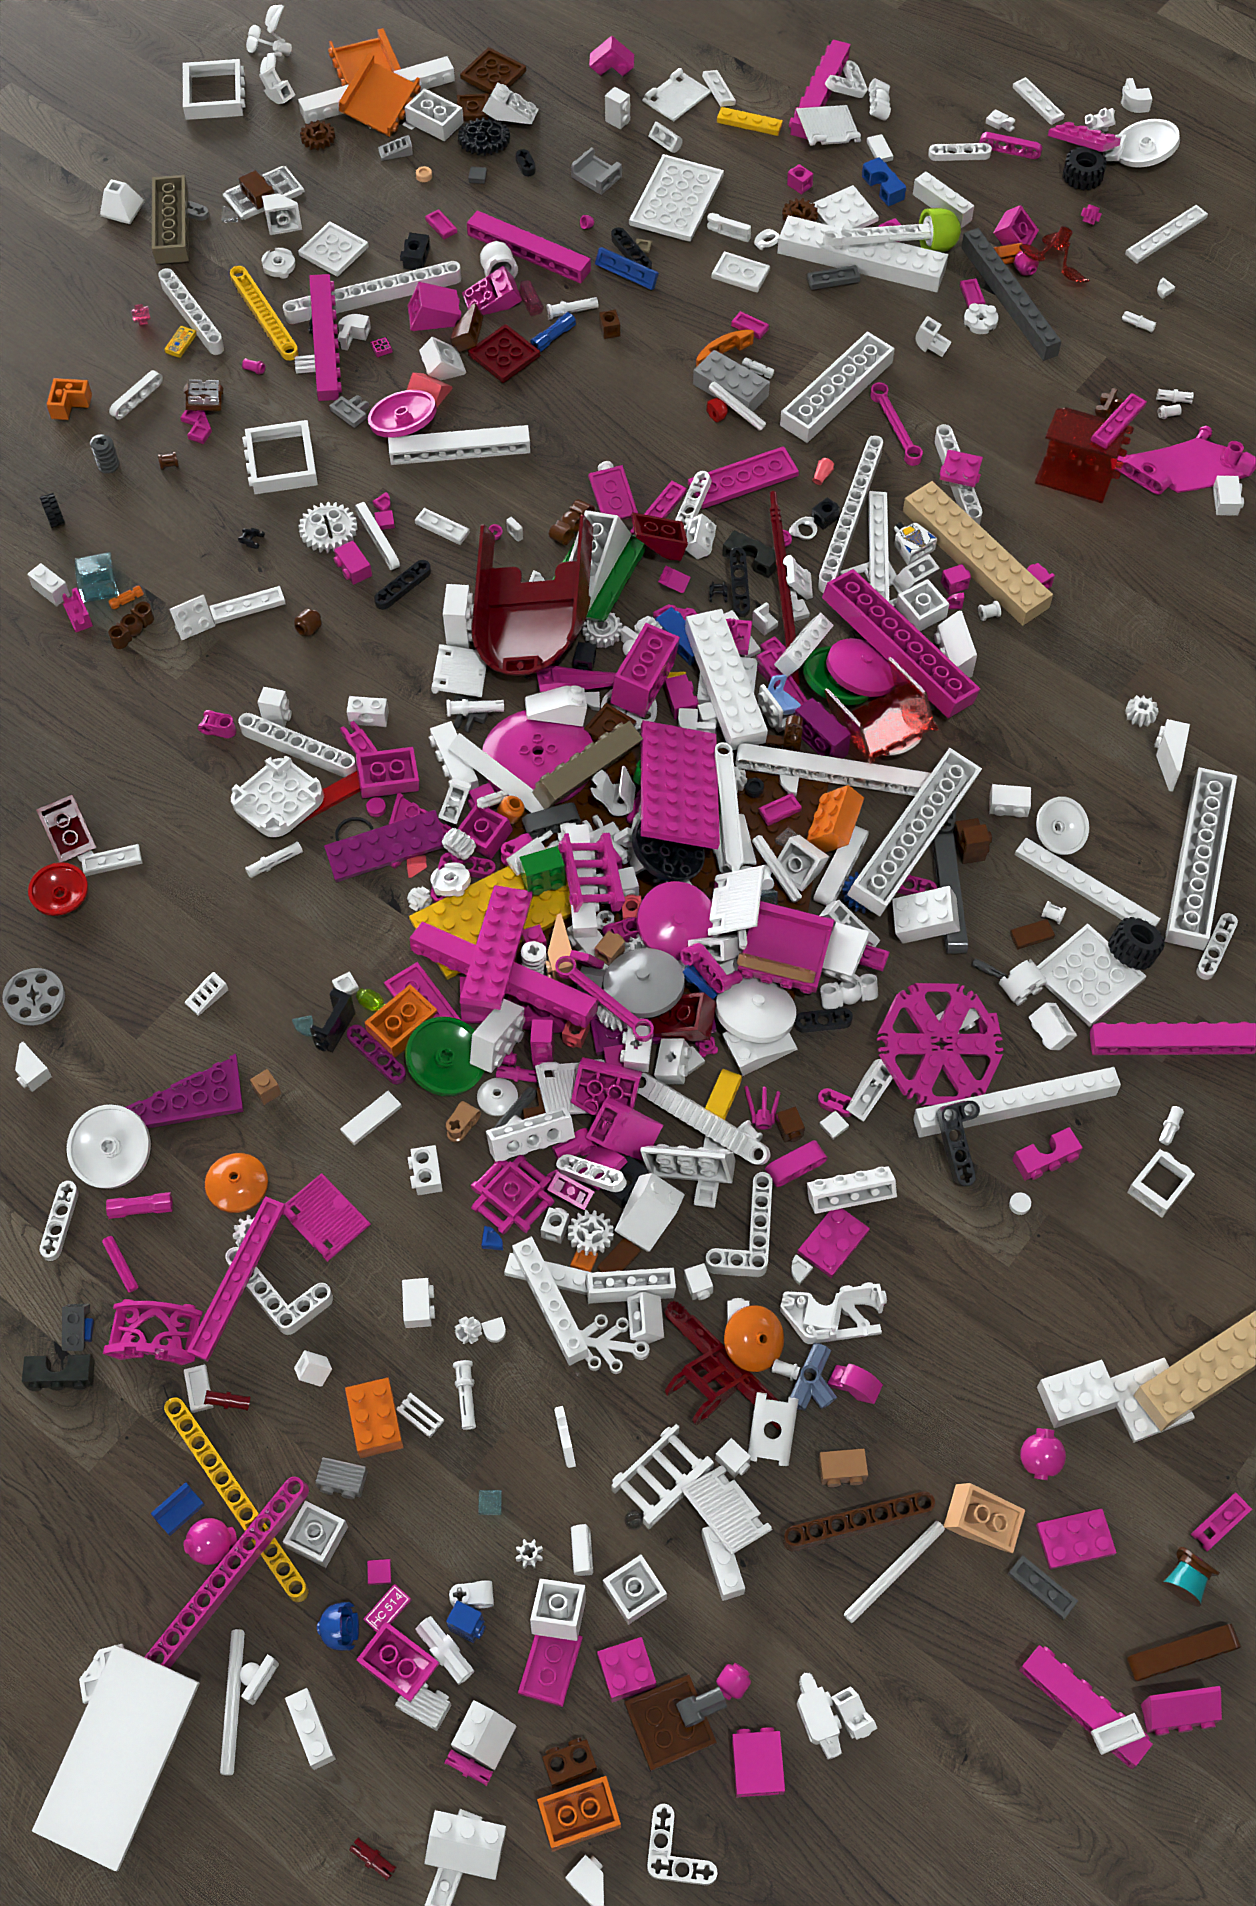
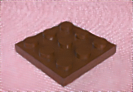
M488 47L460 73V79L491 94L497 83L504 84L509 88L526 72V66Z
M686 1675L624 1702L651 1772L717 1744L707 1717L698 1724L686 1728L676 1706L678 1702L688 1697L698 1696L690 1675Z

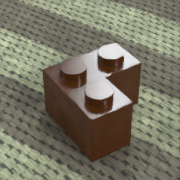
M978 818L956 821L953 833L962 864L985 861L987 853H989V845L992 843V834L987 830L986 824L980 825Z

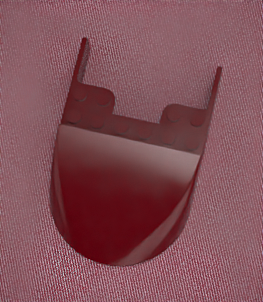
M580 515L577 561L560 563L555 570V580L522 582V572L517 567L493 568L495 535L485 524L480 526L472 639L481 659L492 669L513 676L538 672L556 661L578 636L585 622L591 600L589 584L593 525L585 515Z

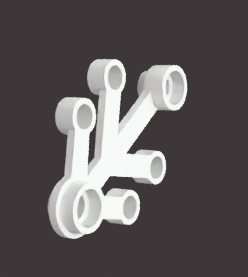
M597 1315L595 1322L585 1329L579 1330L587 1347H594L608 1363L613 1374H619L623 1369V1364L619 1359H615L609 1350L632 1353L638 1360H644L649 1356L650 1348L645 1341H637L633 1344L611 1340L619 1333L626 1332L629 1329V1321L626 1318H619L615 1326L598 1338H591L589 1336L598 1329L607 1327L608 1320L605 1315ZM599 1319L605 1320V1323L603 1325H599L597 1321ZM625 1322L626 1327H619V1323ZM638 1346H643V1347L645 1348V1350L642 1351V1352H639V1351L637 1350V1347H638ZM588 1349L589 1357L585 1358V1360L588 1362L590 1370L597 1371L601 1367V1360L599 1357L593 1356ZM593 1360H595L599 1364L597 1366H592L590 1363ZM615 1363L620 1365V1368L617 1370L612 1368V1365Z

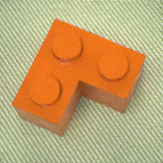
M53 378L47 401V408L51 419L69 420L72 407L89 408L92 392L88 380Z

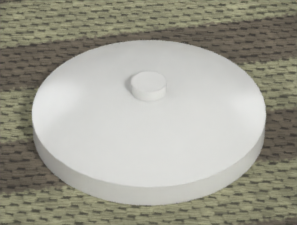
M1162 119L1143 120L1128 126L1119 134L1127 135V142L1119 162L1130 167H1147L1166 160L1177 150L1180 144L1178 128L1173 123Z
M743 977L740 983L733 985L725 992L718 993L716 998L715 1012L719 1022L731 1034L749 1042L769 1043L777 1041L790 1032L795 1022L796 1007L793 999L787 991L774 982L768 984L762 982L759 978L753 977L748 979Z
M102 1105L84 1113L72 1127L67 1140V1157L73 1172L85 1183L102 1189L118 1188L133 1181L146 1166L151 1150L150 1134L143 1120L133 1111L118 1105Z

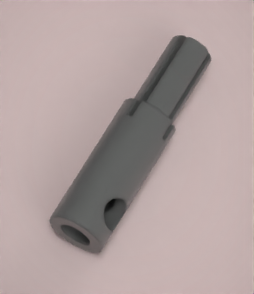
M975 958L972 964L973 967L999 979H1002L1004 976L1007 978V974Z

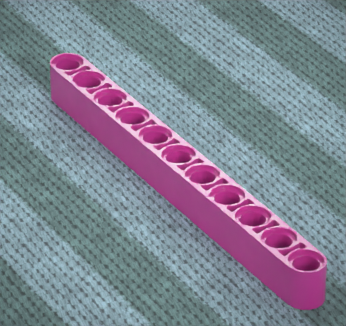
M291 1477L285 1481L146 1654L145 1658L156 1662L157 1656L163 1653L164 1660L160 1665L171 1668L309 1494V1487L303 1480L298 1477ZM296 1484H300V1491L297 1494H292V1488ZM282 1502H285V1510L281 1513H278V1505ZM266 1521H270L271 1527L263 1532V1524ZM255 1539V1547L252 1550H248V1543ZM240 1558V1566L237 1569H233L234 1560ZM221 1577H225L224 1586L218 1588V1580ZM206 1596H210L209 1605L203 1607V1599ZM194 1615L195 1622L188 1627L187 1619ZM179 1634V1642L173 1646L172 1638L174 1635Z

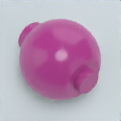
M1036 1428V1434L1028 1437L1022 1445L1020 1452L1021 1462L1027 1472L1034 1474V1479L1048 1480V1476L1057 1475L1064 1467L1066 1452L1061 1441L1054 1436L1055 1430Z
M205 1518L199 1520L189 1529L186 1540H184V1550L199 1564H216L222 1561L230 1551V1547L236 1544L237 1536L233 1527L227 1528L218 1519Z

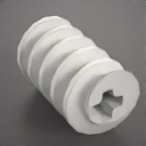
M536 941L524 944L521 949L522 966L546 975V946Z

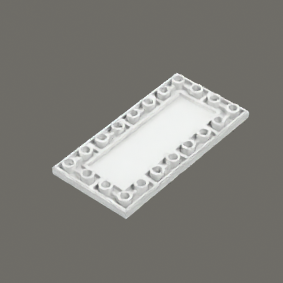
M114 1645L32 1832L116 1872L119 1871L200 1683L123 1647Z

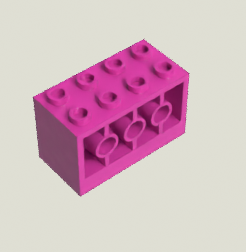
M645 623L615 675L610 703L645 717L675 664L680 637Z

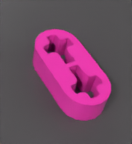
M828 1088L819 1092L817 1101L821 1108L832 1113L836 1111L842 1117L853 1115L843 1109L845 1104L850 1103L851 1097ZM830 1096V1100L824 1102V1098Z

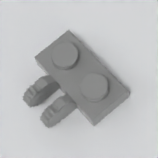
M356 395L349 401L341 396L329 407L330 411L355 428L367 418L365 411L369 408V403L367 401L360 403L362 398L359 395Z

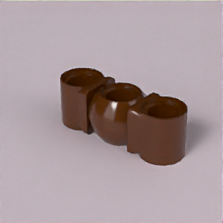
M580 499L574 501L569 508L570 511L565 512L561 517V521L558 520L556 524L551 526L549 537L563 545L569 544L574 537V533L579 531L580 515H584L585 510L595 512L594 506Z
M143 601L137 603L134 609L130 610L131 614L123 616L120 623L117 622L116 625L109 629V637L114 648H125L128 642L132 641V637L139 635L143 628L153 623L154 616L149 603Z

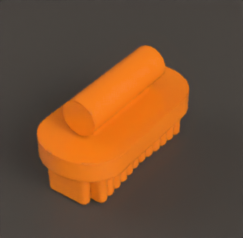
M1022 243L994 247V250L1005 265L1014 263L1017 253L1024 250Z

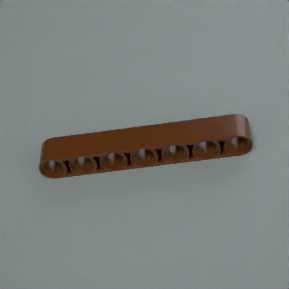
M919 1492L794 1525L785 1531L783 1544L787 1550L795 1552L924 1518L931 1514L935 1505V1499L929 1492ZM918 1501H927L929 1508H921ZM904 1506L907 1508L908 1513L902 1515L897 1511L896 1507ZM878 1511L883 1512L886 1515V1519H877L875 1513ZM860 1517L864 1520L865 1524L858 1526L854 1523L853 1519ZM833 1523H840L843 1526V1530L840 1532L834 1531L831 1525ZM816 1528L820 1530L822 1535L818 1538L813 1537L810 1534L811 1529ZM795 1534L800 1538V1541L798 1543H791L788 1536Z

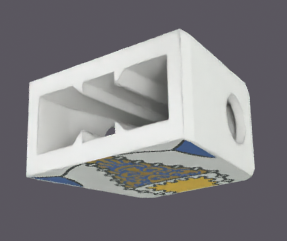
M900 522L894 527L896 532L894 545L907 565L935 550L937 538L918 523H913L906 527Z

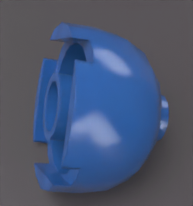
M341 1602L331 1605L325 1609L317 1624V1632L321 1636L322 1641L333 1650H352L355 1645H352L353 1640H358L359 1619L358 1614L352 1612L351 1607H354L352 1603Z

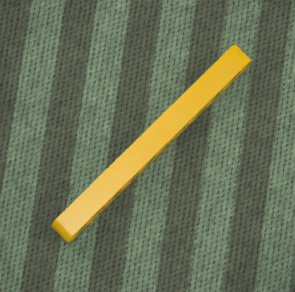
M179 1398L169 1399L164 1406L165 1413L244 1531H246L259 1513L184 1402ZM175 1407H181L179 1413L171 1414ZM187 1424H193L190 1431H183ZM198 1442H205L202 1448L195 1449V1445ZM210 1459H217L214 1466H206ZM221 1477H229L225 1484H218ZM240 1494L241 1497L237 1502H230L233 1495ZM246 1512H252L253 1516L250 1520H242ZM264 1523L262 1529L265 1531L269 1530L267 1525ZM274 1537L261 1556L289 1598L294 1602H302L307 1598L309 1589ZM253 1539V1540H251V1541H252V1543H253L254 1546H255V1545H256V1541H255V1539ZM269 1549H277V1554L275 1556L267 1557V1552ZM282 1567H290V1571L287 1575H279V1571ZM295 1585H302L300 1593H291Z

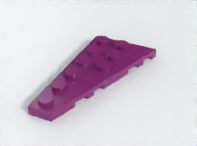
M237 1055L229 1056L230 1059L221 1063L217 1062L212 1065L213 1067L203 1072L198 1071L170 1085V1088L162 1092L159 1090L153 1093V1096L143 1101L139 1100L125 1108L136 1113L143 1120L147 1128L244 1112Z

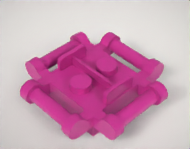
M519 1155L513 1162L509 1161L508 1163L506 1160L495 1162L477 1182L474 1181L470 1185L474 1192L481 1195L473 1203L471 1209L486 1217L498 1227V1231L503 1235L507 1233L513 1223L523 1232L527 1233L531 1228L530 1225L542 1212L555 1203L552 1197L544 1192L553 1179L543 1175L527 1162V1158L523 1155ZM520 1167L523 1168L526 1172H528L531 1176H533V1177H534L536 1180H538L540 1183L538 1184L536 1181H534L531 1177H529L526 1173H524V1172L520 1169ZM500 1169H502V1170L491 1180V1178H492ZM540 1198L542 1201L523 1220L521 1217L532 1207L535 1200ZM488 1201L507 1218L504 1221L501 1220L484 1204Z

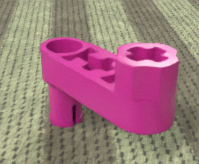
M701 943L693 944L682 949L680 952L682 963L690 966L694 965L710 987L717 993L725 992L733 985L742 981L743 977L737 970L726 975L724 970Z

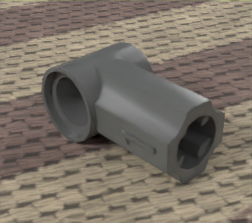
M719 1687L697 1697H688L676 1704L686 1728L698 1724L705 1717L727 1708L725 1698Z

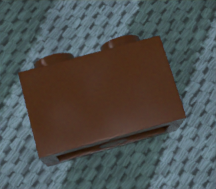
M256 170L239 178L241 191L257 210L264 207L262 196L275 194L273 187L268 185L265 178L259 175Z

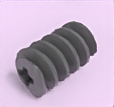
M104 434L94 436L90 441V445L98 469L103 473H113L119 467V460L113 440L110 436Z

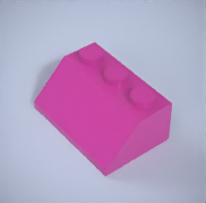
M1220 1686L1149 1696L1141 1703L1147 1733L1155 1732V1736L1169 1734V1730L1178 1729L1179 1733L1192 1731L1194 1726H1201V1729L1216 1727L1215 1724L1222 1720Z

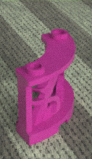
M124 1299L122 1302L114 1304L113 1309L116 1312L109 1345L104 1346V1355L124 1360L143 1358L144 1354L155 1355L157 1360L179 1365L195 1361V1356L188 1354L187 1349L198 1330L203 1311L197 1310L194 1305L190 1304L182 1306L156 1301ZM127 1314H129V1315H132V1314H133V1316H132L131 1318H129V1319L127 1318ZM156 1316L165 1324L169 1331L158 1334L152 1343H147L146 1337L137 1328L148 1319ZM183 1317L191 1320L188 1332L177 1331V1329L186 1327L185 1323L178 1322L179 1318ZM126 1321L130 1325L129 1327H125ZM132 1334L140 1337L138 1342H133L136 1338ZM167 1338L168 1344L161 1345V1340ZM181 1338H187L185 1350L183 1349Z

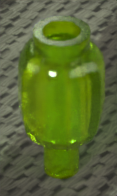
M361 988L356 994L359 1004L372 1012H377L385 1005L383 997L372 989Z

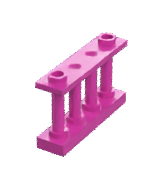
M565 833L559 842L558 849L562 853L570 891L569 901L573 905L574 913L580 910L583 903L608 902L611 905L612 912L620 911L625 903L610 833H602L596 843H571L569 833ZM573 851H597L600 855V860H574ZM576 868H600L603 870L604 877H578ZM580 885H604L607 887L608 894L582 895Z

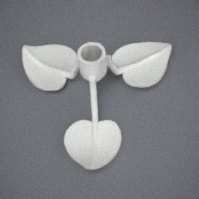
M283 5L271 6L266 15L265 24L268 26L267 31L276 37L277 41L271 43L259 39L261 29L257 25H253L249 29L246 43L248 52L253 53L257 49L258 42L273 46V50L276 52L268 53L267 57L263 58L260 73L272 66L275 69V56H289L291 53V44L285 42L284 39L274 33L284 8Z

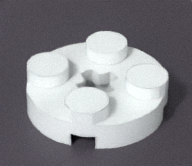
M275 248V251L272 252L269 250L263 255L261 260L265 274L282 279L287 278L296 266L292 252L285 248Z
M973 303L966 310L964 325H967L971 332L987 334L989 330H994L997 327L998 314L994 306Z
M461 863L444 864L445 868L440 870L437 868L432 873L431 883L435 894L439 896H462L465 893L464 890L468 888L471 882L469 871Z

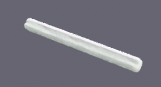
M935 1521L845 1611V1618L853 1623L944 1532V1526L939 1521Z
M241 1629L231 1631L220 1767L222 1775H233L241 1687L240 1671L243 1661L245 1635Z

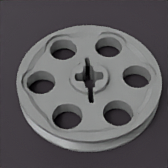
M31 968L19 972L9 980L3 991V1005L8 1015L14 1021L23 1025H39L48 1022L60 1012L65 1001V990L60 979L53 972L42 968ZM40 976L47 977L44 983L36 982ZM20 980H26L27 984L24 987H17V983ZM52 989H59V993L56 996L49 995ZM33 990H34L35 994L37 995V996L35 997V1004H34L33 1000L31 999V998H32V994H33ZM12 997L19 998L18 1003L14 1005L8 1002ZM44 1006H51L50 1012L41 1013V1009ZM24 1010L31 1011L30 1016L26 1018L21 1017V1013Z

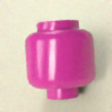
M1022 250L1017 253L1014 266L1021 275H1033L1037 271L1039 261L1032 251Z
M734 1663V1665L727 1664L716 1680L723 1696L728 1700H731L732 1697L741 1699L751 1684L750 1673L737 1663Z

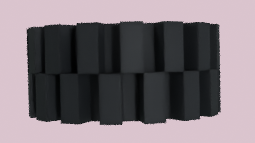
M54 493L41 496L40 500L51 528L65 524Z

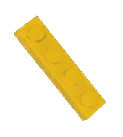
M721 107L717 116V123L776 136L779 135L783 122L780 119Z

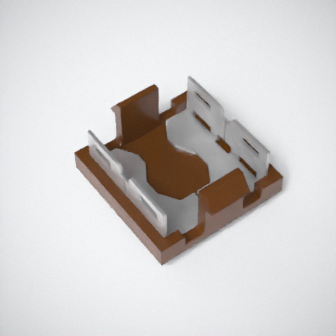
M189 380V384L184 386L183 394H186V410L221 411L223 387L219 384V380H206V382H202V380Z

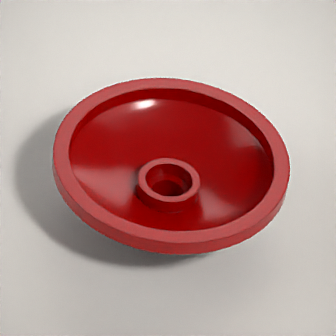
M53 863L43 867L32 877L28 887V896L35 909L51 916L72 912L83 903L88 893V882L85 874L78 867L69 863Z

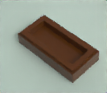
M1048 919L1010 931L1017 950L1054 939L1055 937Z
M624 1237L598 1265L597 1270L599 1272L625 1271L641 1253V1249Z

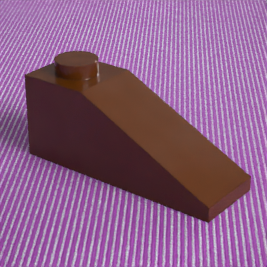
M476 303L472 304L453 328L450 340L458 352L477 346L484 316Z

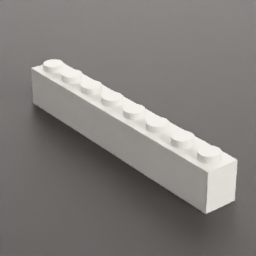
M528 425L388 437L391 465L530 453Z

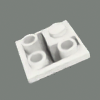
M111 179L103 192L100 216L131 224L144 204V199L126 183Z

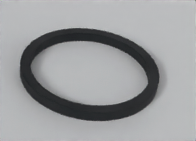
M361 817L347 818L336 828V841H340L338 838L339 830L348 822H364L371 830H373V826L369 821Z

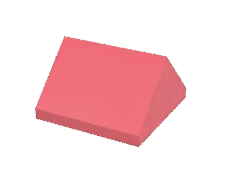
M412 373L407 390H421L431 394L438 407L452 390V386L424 373Z

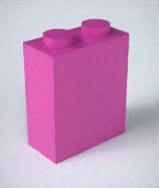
M761 1728L760 1732L751 1733L750 1729L737 1730V1734H732L736 1798L784 1795L785 1783L780 1731H774V1728Z

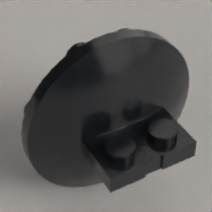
M641 820L634 827L632 847L639 862L651 874L652 882L660 883L662 880L667 882H687L701 871L705 860L703 847L641 836Z

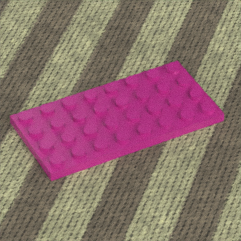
M643 720L641 724V736L643 738L641 741V836L718 850L720 845L718 778L714 754L717 745L716 734Z

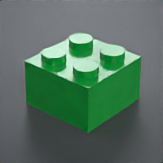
M558 846L519 857L524 886L528 892L532 891L533 895H540L544 891L556 890L566 885L565 865Z

